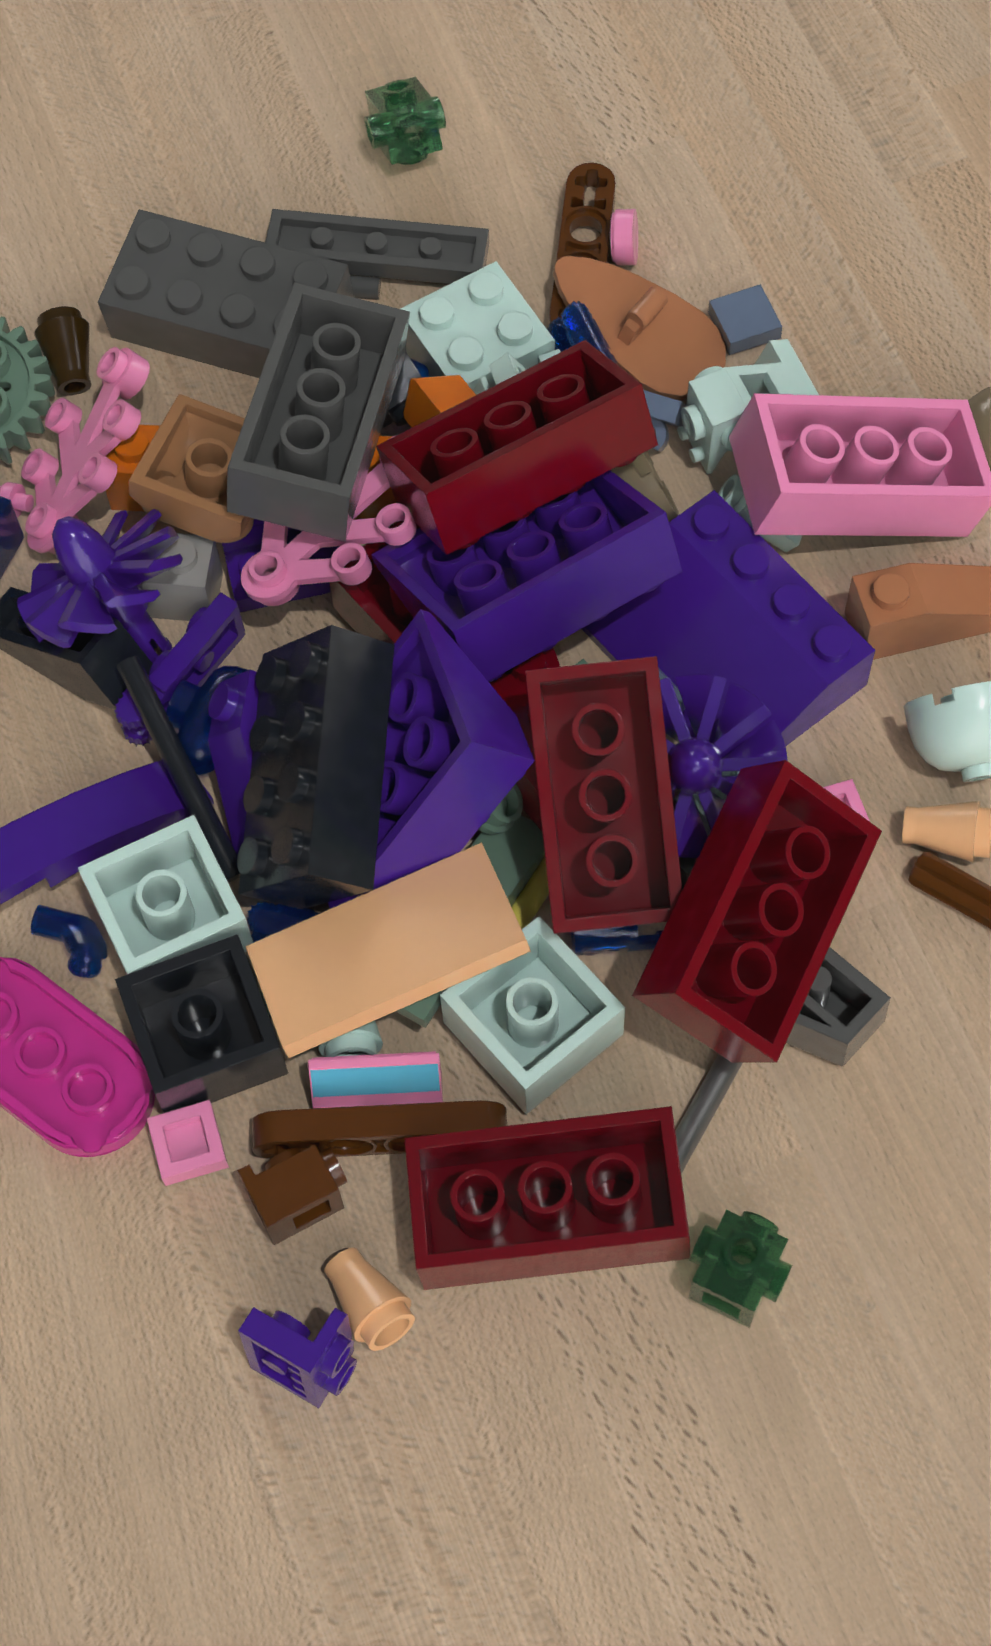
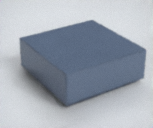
M761 284L709 301L708 314L712 322L719 328L729 355L768 343L769 340L781 339L782 325Z

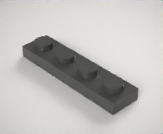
M272 209L265 243L348 264L350 275L451 284L486 266L490 240L489 229Z

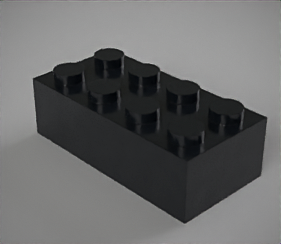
M329 625L263 654L256 673V687L259 690L257 715L250 732V747L253 750L251 774L243 797L244 808L247 811L244 842L237 856V867L240 872L239 895L305 909L373 890L394 644Z

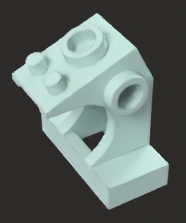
M788 339L769 340L754 365L724 368L713 366L701 371L694 380L689 381L686 407L681 409L683 426L678 427L677 431L681 441L689 439L693 447L689 449L692 462L700 461L707 474L713 473L727 451L733 452L729 436L754 393L819 395Z

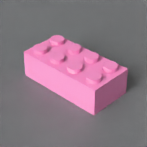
M754 393L729 436L755 535L968 537L991 507V471L968 400Z

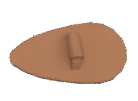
M565 256L557 260L553 268V277L558 293L570 315L601 352L642 383L644 390L675 400L687 399L689 381L694 380L701 371L713 366L725 367L726 345L719 328L704 312L678 295L613 264L574 256Z

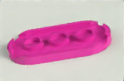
M0 957V1107L47 1144L62 1153L77 1157H96L122 1148L143 1129L147 1123V1118L151 1115L155 1101V1093L139 1048L129 1038L32 965L16 958Z

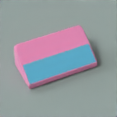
M436 1051L316 1057L308 1060L313 1108L443 1102L441 1063L439 1053H436Z

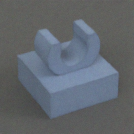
M643 390L658 445L652 449L661 452L669 441V430L666 424L675 427L683 426L681 409L686 407V404L679 400Z

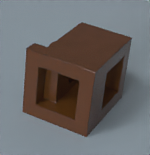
M316 1145L303 1151L300 1148L285 1150L271 1158L265 1165L266 1170L257 1175L254 1174L250 1165L237 1170L244 1188L274 1245L344 1209L338 1187L346 1184L348 1181L330 1147L321 1152L318 1151Z

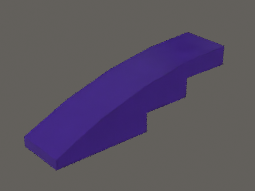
M163 760L126 771L73 792L1 827L0 905L43 879H46L52 888L79 872L78 867L190 817ZM204 787V789H205V791H206V793H207V795H208V797H209V799H210V801H211V803H212V805H213V804H214L213 798L211 797V795L209 794V792H208V791L206 790V788Z

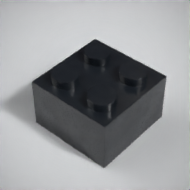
M238 934L115 979L153 1091L163 1113L210 1100L212 1103L288 1074L279 1042Z

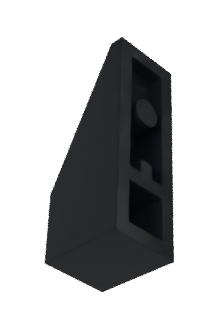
M10 587L0 598V649L78 697L116 710L115 704L119 702L118 698H123L122 693L127 689L116 668L117 664L129 657L138 656L147 675H149L153 663L120 621L113 617L112 619L117 629L109 634L78 632L72 646L69 648H62L45 639L39 643L25 624L17 606L18 598L29 592Z

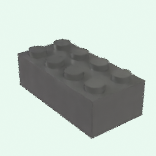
M138 209L100 295L98 305L111 338L260 378L294 282L354 297L348 264Z
M294 282L228 465L227 512L346 541L405 359L410 311Z

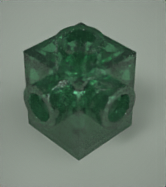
M416 76L395 80L384 86L365 91L370 114L364 117L368 139L373 149L380 147L392 165L396 163L403 165L416 164L425 160L428 154L443 150L439 130L446 128V119L442 104L438 96H430Z
M726 1210L718 1228L716 1229L706 1224L694 1246L689 1261L699 1265L691 1283L689 1299L750 1328L764 1297L776 1303L793 1265L783 1261L782 1258L789 1239L779 1235V1228L761 1215L744 1211L739 1216Z

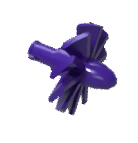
M152 509L119 539L121 528L128 516L125 510L115 513L102 536L83 520L71 516L57 520L52 538L59 563H39L32 573L31 592L19 597L17 600V606L25 624L39 643L45 639L62 648H69L72 646L78 632L109 634L117 629L112 619L113 617L120 621L152 663L158 657L154 650L158 647L161 653L166 650H172L171 642L163 635L146 611L148 602L155 601L161 595L158 590H142L139 586L140 583L180 565L183 560L181 554L156 559L180 538L171 526L150 535L162 516L158 510Z
M686 674L674 677L695 737L690 735L670 677L660 680L665 734L678 742L675 745L666 739L672 799L676 789L680 790L674 818L678 855L682 858H698L708 838L693 794L699 796L710 830H712L725 800L710 789L715 787L728 796L737 776H721L723 771H740L741 768L782 760L788 761L784 739L774 719L724 758L721 757L722 752L771 716L772 713L751 692L730 682L713 743L709 742L727 681L726 678L710 674Z

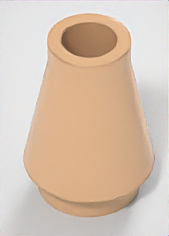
M980 801L928 807L906 806L902 843L919 845L974 863L975 857L990 858L991 808L980 807Z
M357 1248L345 1249L328 1262L324 1272L333 1284L344 1313L348 1314L350 1328L357 1342H366L372 1351H379L396 1343L411 1329L415 1317L409 1310L411 1307L410 1298L367 1262Z

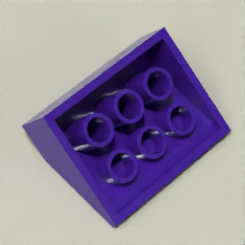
M611 470L586 482L580 490L571 494L561 495L534 509L528 517L519 521L509 522L482 536L477 543L468 548L455 550L446 555L418 528L414 537L409 542L398 546L387 545L371 554L374 564L414 618L420 609L430 612L488 682L497 680L511 668L538 653L553 648L564 638L591 623L604 619L610 612L642 594L655 590L661 583L682 572L666 512Z
M715 490L669 522L682 572L661 583L655 590L642 594L610 612L604 619L582 628L611 661L657 656L658 667L667 677H670L676 686L674 677L686 674H710L726 678L727 681L709 738L711 743L714 740L730 682L743 687L760 699L772 715L722 752V758L773 719L781 732L786 747L867 685L875 654V649L760 535H755L753 528ZM685 709L682 712L691 737H695Z
M421 609L394 644L373 890L460 852L535 761L516 714L430 612ZM365 893L328 902L330 909Z

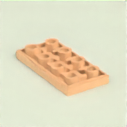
M482 842L245 946L282 1048L288 1058L531 952Z

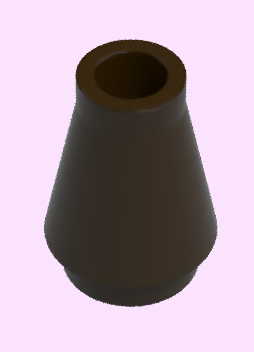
M61 306L46 310L37 318L38 327L35 329L34 336L39 343L43 355L47 358L50 370L56 380L58 391L63 395L84 393L91 387L89 376V323L82 318L81 312L74 307Z

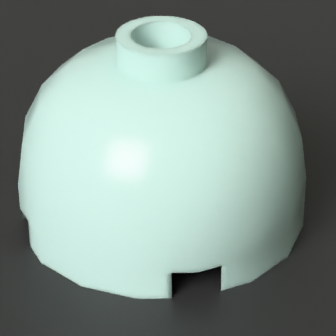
M991 681L951 688L952 694L942 697L940 699L941 704L938 705L934 704L933 694H928L907 702L903 706L914 748L926 763L941 771L961 772L963 782H974L991 778Z

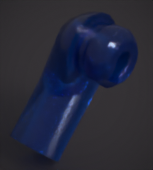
M38 905L32 918L31 933L64 942L66 950L71 953L67 963L71 974L83 978L98 976L102 971V959L108 956V946L96 923L84 915Z

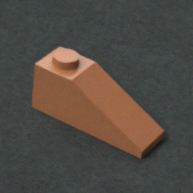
M906 563L854 575L851 579L844 613L848 623L875 649L873 660L990 633L991 566Z

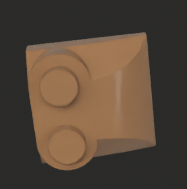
M178 394L129 479V495L142 506L147 514L152 509L158 510L162 515L159 521L219 543H231L244 538L251 531L254 518L227 512L228 465L245 418Z

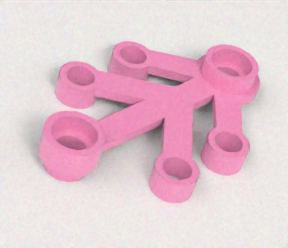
M112 347L99 361L97 376L102 379L103 386L81 434L79 425L82 418L81 408L65 398H59L49 408L45 417V426L57 433L59 437L62 476L57 487L55 482V475L59 468L57 458L38 448L29 454L23 464L21 476L35 485L36 506L30 512L25 525V530L28 533L27 542L29 547L38 553L50 552L56 555L52 533L57 520L68 516L79 519L76 513L98 493H103L111 486L117 474V464L107 458L106 455L121 441L129 439L140 424L141 411L124 400L131 399L141 390L148 378L150 365L146 359L129 348L120 350L117 347Z
M381 459L380 464L366 476L353 519L391 487ZM394 503L382 508L376 518L352 520L346 541L302 531L287 544L288 527L264 521L261 551L252 556L244 565L241 572L242 586L247 595L253 600L266 606H279L290 601L298 592L300 585L338 581L346 585L360 584L369 577L372 571L371 561L360 544L386 542L393 546L403 545L414 537L417 529L416 523L407 506ZM404 521L396 528H389L394 522ZM340 546L333 552L331 558L309 559L320 548ZM359 560L355 566L344 568L350 561Z

